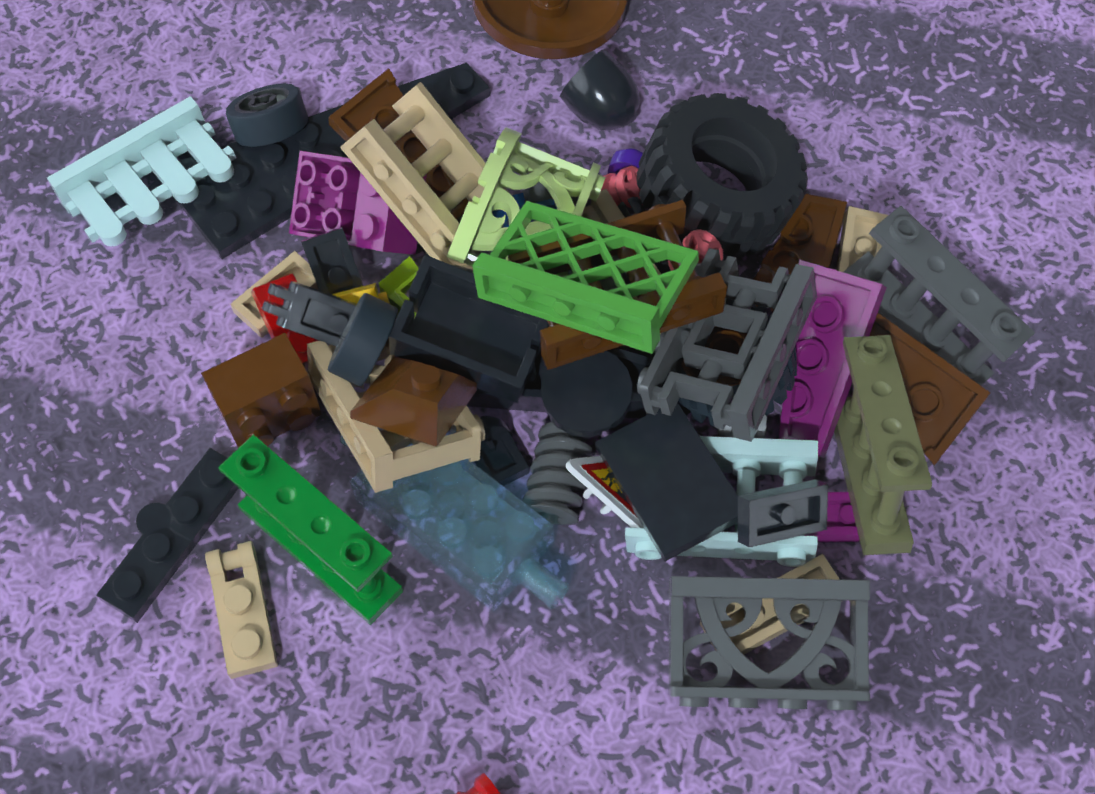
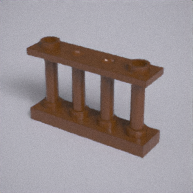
M683 200L670 204H658L648 211L607 224L683 246L678 235L684 234L686 205ZM584 234L566 238L570 248L593 242L592 237ZM558 241L534 248L538 258L562 251ZM624 246L609 251L611 256L618 255L620 260L637 255L634 249ZM526 250L508 256V261L518 264L531 261ZM600 254L577 260L581 271L594 268L592 262L602 260L603 258ZM670 260L674 270L678 269L681 263ZM567 263L544 271L555 275L571 268ZM644 267L626 272L630 283L649 278ZM694 268L663 322L660 333L723 313L727 286L720 272L703 277L698 276ZM600 280L588 284L589 286L604 290ZM654 290L638 295V299H635L656 306L660 297L657 291ZM548 320L546 321L549 327L540 330L541 355L548 370L623 346V344Z

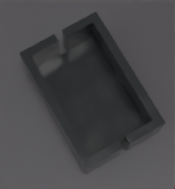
M424 255L409 289V301L405 299L389 335L390 354L458 374L477 383L478 389L518 404L533 369L534 361L537 359L541 349L540 330L548 328L549 325L545 319L478 298L474 273Z

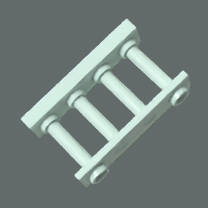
M700 436L722 472L733 473L737 476L736 493L738 496L755 492V479L760 474L779 475L784 479L783 486L801 483L802 479L806 476H815L818 461V441L753 438L752 442L734 437ZM737 523L735 524V532H720L677 556L777 560L783 566L797 567L815 558L818 536H797L754 547H747L738 542ZM625 528L627 552L635 553L637 557L646 560L662 558L644 528Z

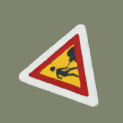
M601 456L570 459L566 463V469L587 487L583 497L588 499L593 493L604 503L600 510L601 514H607L612 510L631 528H644Z

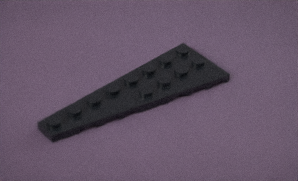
M467 62L398 86L404 96L421 82L451 120L490 96V87ZM341 106L309 116L308 123L302 130L280 142L257 147L242 146L238 142H234L220 147L224 149L229 146L234 151L236 159L231 161L234 175L225 182H215L207 175L196 182L199 195L194 201L189 203H179L176 201L221 259H224L291 218L300 151L348 158L340 148L346 141L329 125L328 118ZM193 157L179 161L186 170L198 164Z

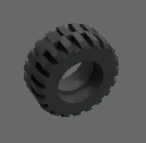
M722 93L711 94L709 98L705 94L689 97L688 101H679L671 106L669 112L664 113L639 161L640 168L637 172V185L641 189L639 196L644 208H652L658 204H670L683 200L686 205L684 234L678 235L681 242L693 230H704L716 237L721 244L723 254H727V257L742 258L746 253L748 255L756 254L764 250L766 245L772 244L804 198L803 193L807 189L808 182L807 173L805 172L807 166L804 154L798 153L800 145L794 134L789 135L786 132V125L779 118L775 120L769 116V110L761 105L754 107L747 103L748 99L739 96L730 99L727 98L726 94ZM696 162H708L725 168L740 180L746 191L733 190L716 183L700 169Z

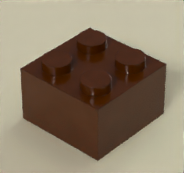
M286 333L201 373L238 448L253 434L265 445L269 446L275 437L289 430L299 431L305 429L314 422L316 417L322 415L309 375Z

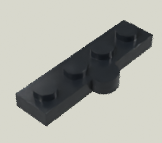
M209 448L166 505L150 503L139 511L136 517V525L142 536L96 594L101 601L136 623L139 622L239 489L218 468L228 459L226 456Z

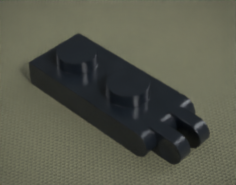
M291 281L289 288L270 283L268 293L284 299L283 305H279L265 300L262 310L278 316L276 324L280 327L337 346L357 304Z

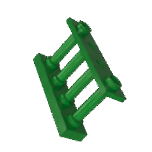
M254 434L218 467L221 473L247 495L237 504L239 509L370 626L403 592L402 586L381 569L393 557L392 553Z

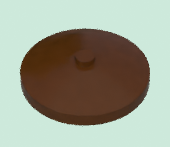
M472 0L474 13L479 23L495 41L514 52L540 59L573 58L599 48L619 29L625 15L627 0Z

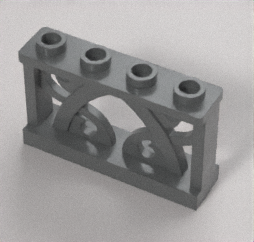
M671 576L669 578L668 695L679 697V706L709 707L710 697L728 698V707L758 708V699H777V708L807 709V700H827V709L857 710V701H870L868 642L870 580ZM683 598H694L705 633L692 636L683 642ZM762 599H773L774 611L779 622L790 633L805 639L791 657L768 673L748 660L729 638L745 632L754 624L761 611ZM842 601H850L851 644L841 638L830 635L836 623ZM730 603L740 604L745 611L744 619L734 626L723 628L720 621L733 619L726 613L727 606ZM803 604L808 608L809 615L802 621L815 623L812 630L803 628L793 622L790 614L795 605ZM711 641L716 651L706 653L702 657L699 666L705 662H712L717 667V674L712 680L700 682L692 678L688 673L685 664L686 658L694 647ZM825 644L838 648L849 661V673L838 684L825 683L819 677V669L823 665L828 664L837 669L834 660L830 656L819 653ZM734 669L756 687L725 685L730 680ZM802 672L805 681L811 688L781 686Z

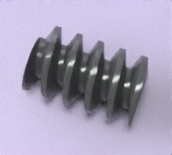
M549 422L543 425L538 433L539 442L534 450L536 458L531 463L532 475L527 480L528 491L523 497V505L529 516L541 522L575 525L579 521L578 514L569 509L579 508L583 501L579 495L573 492L583 491L586 486L566 469V463L570 459L592 457V447L584 443L590 440L591 437L573 436L557 428L553 422Z

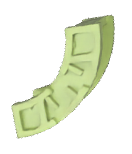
M507 127L504 128L497 140L494 152L490 153L477 184L485 187L480 198L474 196L472 202H468L447 257L472 266L479 256L472 253V250L492 251L508 227H503L506 215L497 218L493 216L492 211L503 210L506 212L509 226L520 211L516 200L503 188L521 190L530 188L540 182L554 199L558 210L581 216L588 198L597 201L606 177L598 174L601 165L593 162L591 169L588 170L521 143L519 140L522 133ZM571 197H579L576 206H574ZM536 220L530 222L525 230L527 235H532L552 228L550 224ZM568 270L555 275L565 277L568 274Z

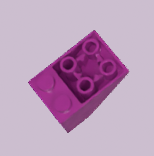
M306 151L299 152L289 234L311 238L342 227L348 244L351 246L382 252L416 254L417 240L349 158ZM427 174L423 177V179H424L425 182H426Z

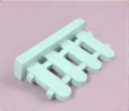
M190 96L52 174L47 179L66 211L73 217L81 213L90 227L84 231L92 243L100 239L107 246H117L125 240L127 233L123 225L137 217L141 223L146 225L158 222L163 216V210L159 203L171 196L179 203L194 201L199 195L196 182L207 175L215 182L229 180L234 175L231 161L236 159V156L229 146L221 149L211 138L216 135L215 131L208 122L205 123L198 104ZM187 151L198 162V164L188 170L176 159V157ZM153 171L162 182V185L150 191L140 178ZM117 192L127 205L113 212L104 199Z

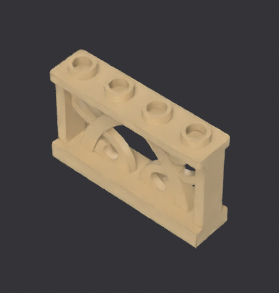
M389 337L377 360L386 359L384 366L375 365L365 381L370 386L391 359L395 357L390 354ZM323 341L307 344L308 372L311 383L375 493L393 488L394 480L468 459L469 462L480 460L481 441L485 439V430L480 417L477 414L473 415L467 406H465L449 429L451 434L444 436L437 447L387 430H379L375 426L351 419L350 411L366 392H356L354 388L360 387L364 390V384L358 386L327 370L336 346H328Z

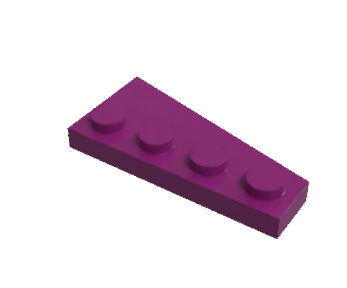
M799 259V265L814 268L817 299L795 345L797 376H794L795 384L792 391L787 390V399L782 404L779 439L818 441V456L825 458L852 384L843 347L844 337L870 335L887 287L874 281Z

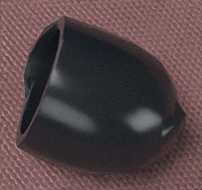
M605 49L596 53L570 79L560 94V98L570 111L582 122L598 130H615L634 122L638 116L637 110L640 105L637 85L630 73Z

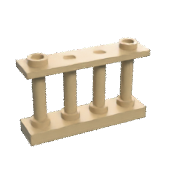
M420 82L392 105L399 114L397 119L384 129L373 119L340 148L430 257L453 266L456 264L473 270L471 265L463 264L447 257L459 227V222L450 212L465 197L469 202H472L474 196L481 197L485 187L477 183L486 163ZM410 130L427 149L412 164L394 144ZM437 164L442 167L455 183L440 198L437 197L423 179ZM472 250L471 252L480 255L482 251Z

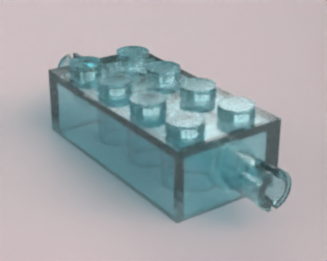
M341 436L340 442L348 447L343 436ZM468 459L394 480L393 488L377 493L374 492L362 469L350 480L358 504L493 613L520 584L543 601L550 609L555 608L559 604L556 600L557 597L562 600L568 592L570 585L567 582H563L539 563L554 545V525L475 464L469 462Z

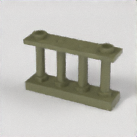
M891 336L844 337L843 347L854 390L852 397L846 398L834 435L863 555L911 553L914 540L903 496L905 491L931 490L933 483Z

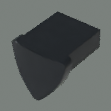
M481 416L480 419L485 430V439L481 441L480 460L472 463L488 492L491 493L529 474V466L511 436L513 434L508 425L499 418Z

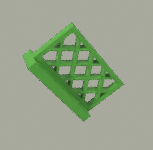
M526 201L490 255L481 252L472 267L477 295L480 299L653 354L660 341V328L699 262V251ZM532 219L550 224L552 228L532 235H527L525 230ZM584 234L592 237L593 242L570 248L566 238ZM558 241L562 251L538 258L534 250L535 247ZM624 246L634 249L637 255L613 261L609 251ZM526 250L531 261L518 264L505 260V258ZM597 254L602 256L605 262L604 265L581 271L577 260ZM667 259L681 263L678 269L658 275L653 266L654 263ZM568 263L573 274L560 277L547 273L544 270ZM644 267L649 278L625 284L621 273ZM612 276L617 288L605 291L588 284ZM656 290L660 300L654 306L634 300L632 297Z

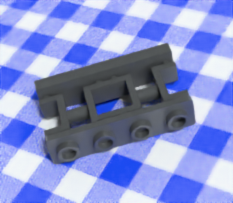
M709 248L702 263H697L695 270L698 276L703 277L720 272L727 286L726 298L735 300L733 305L724 304L723 313L662 332L656 347V354L650 366L643 368L640 373L637 390L641 394L646 413L656 415L659 408H661L662 414L671 416L679 398L712 405L711 413L715 428L724 430L726 425L731 426L734 438L752 442L817 299L814 268L796 264L790 275L788 268L779 266L772 283H766L739 277L736 257L728 256L726 261L720 260L719 250ZM753 304L775 309L769 323L767 313L751 310ZM714 326L747 333L738 355L705 347ZM683 359L686 367L701 370L697 378L677 373ZM719 375L742 380L735 396L732 386L716 383Z

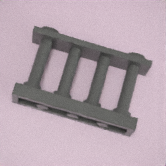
M899 206L869 232L882 246L875 257L868 251L844 271V273L874 281L887 287L878 313L981 386L994 374L985 364L993 354L1004 363L1035 334L1023 320L902 206ZM895 259L914 276L907 287L887 270ZM927 290L947 308L939 319L920 301ZM960 322L980 340L972 350L952 332Z

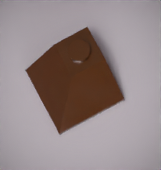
M393 357L352 408L350 418L437 447L477 391V383L431 365Z

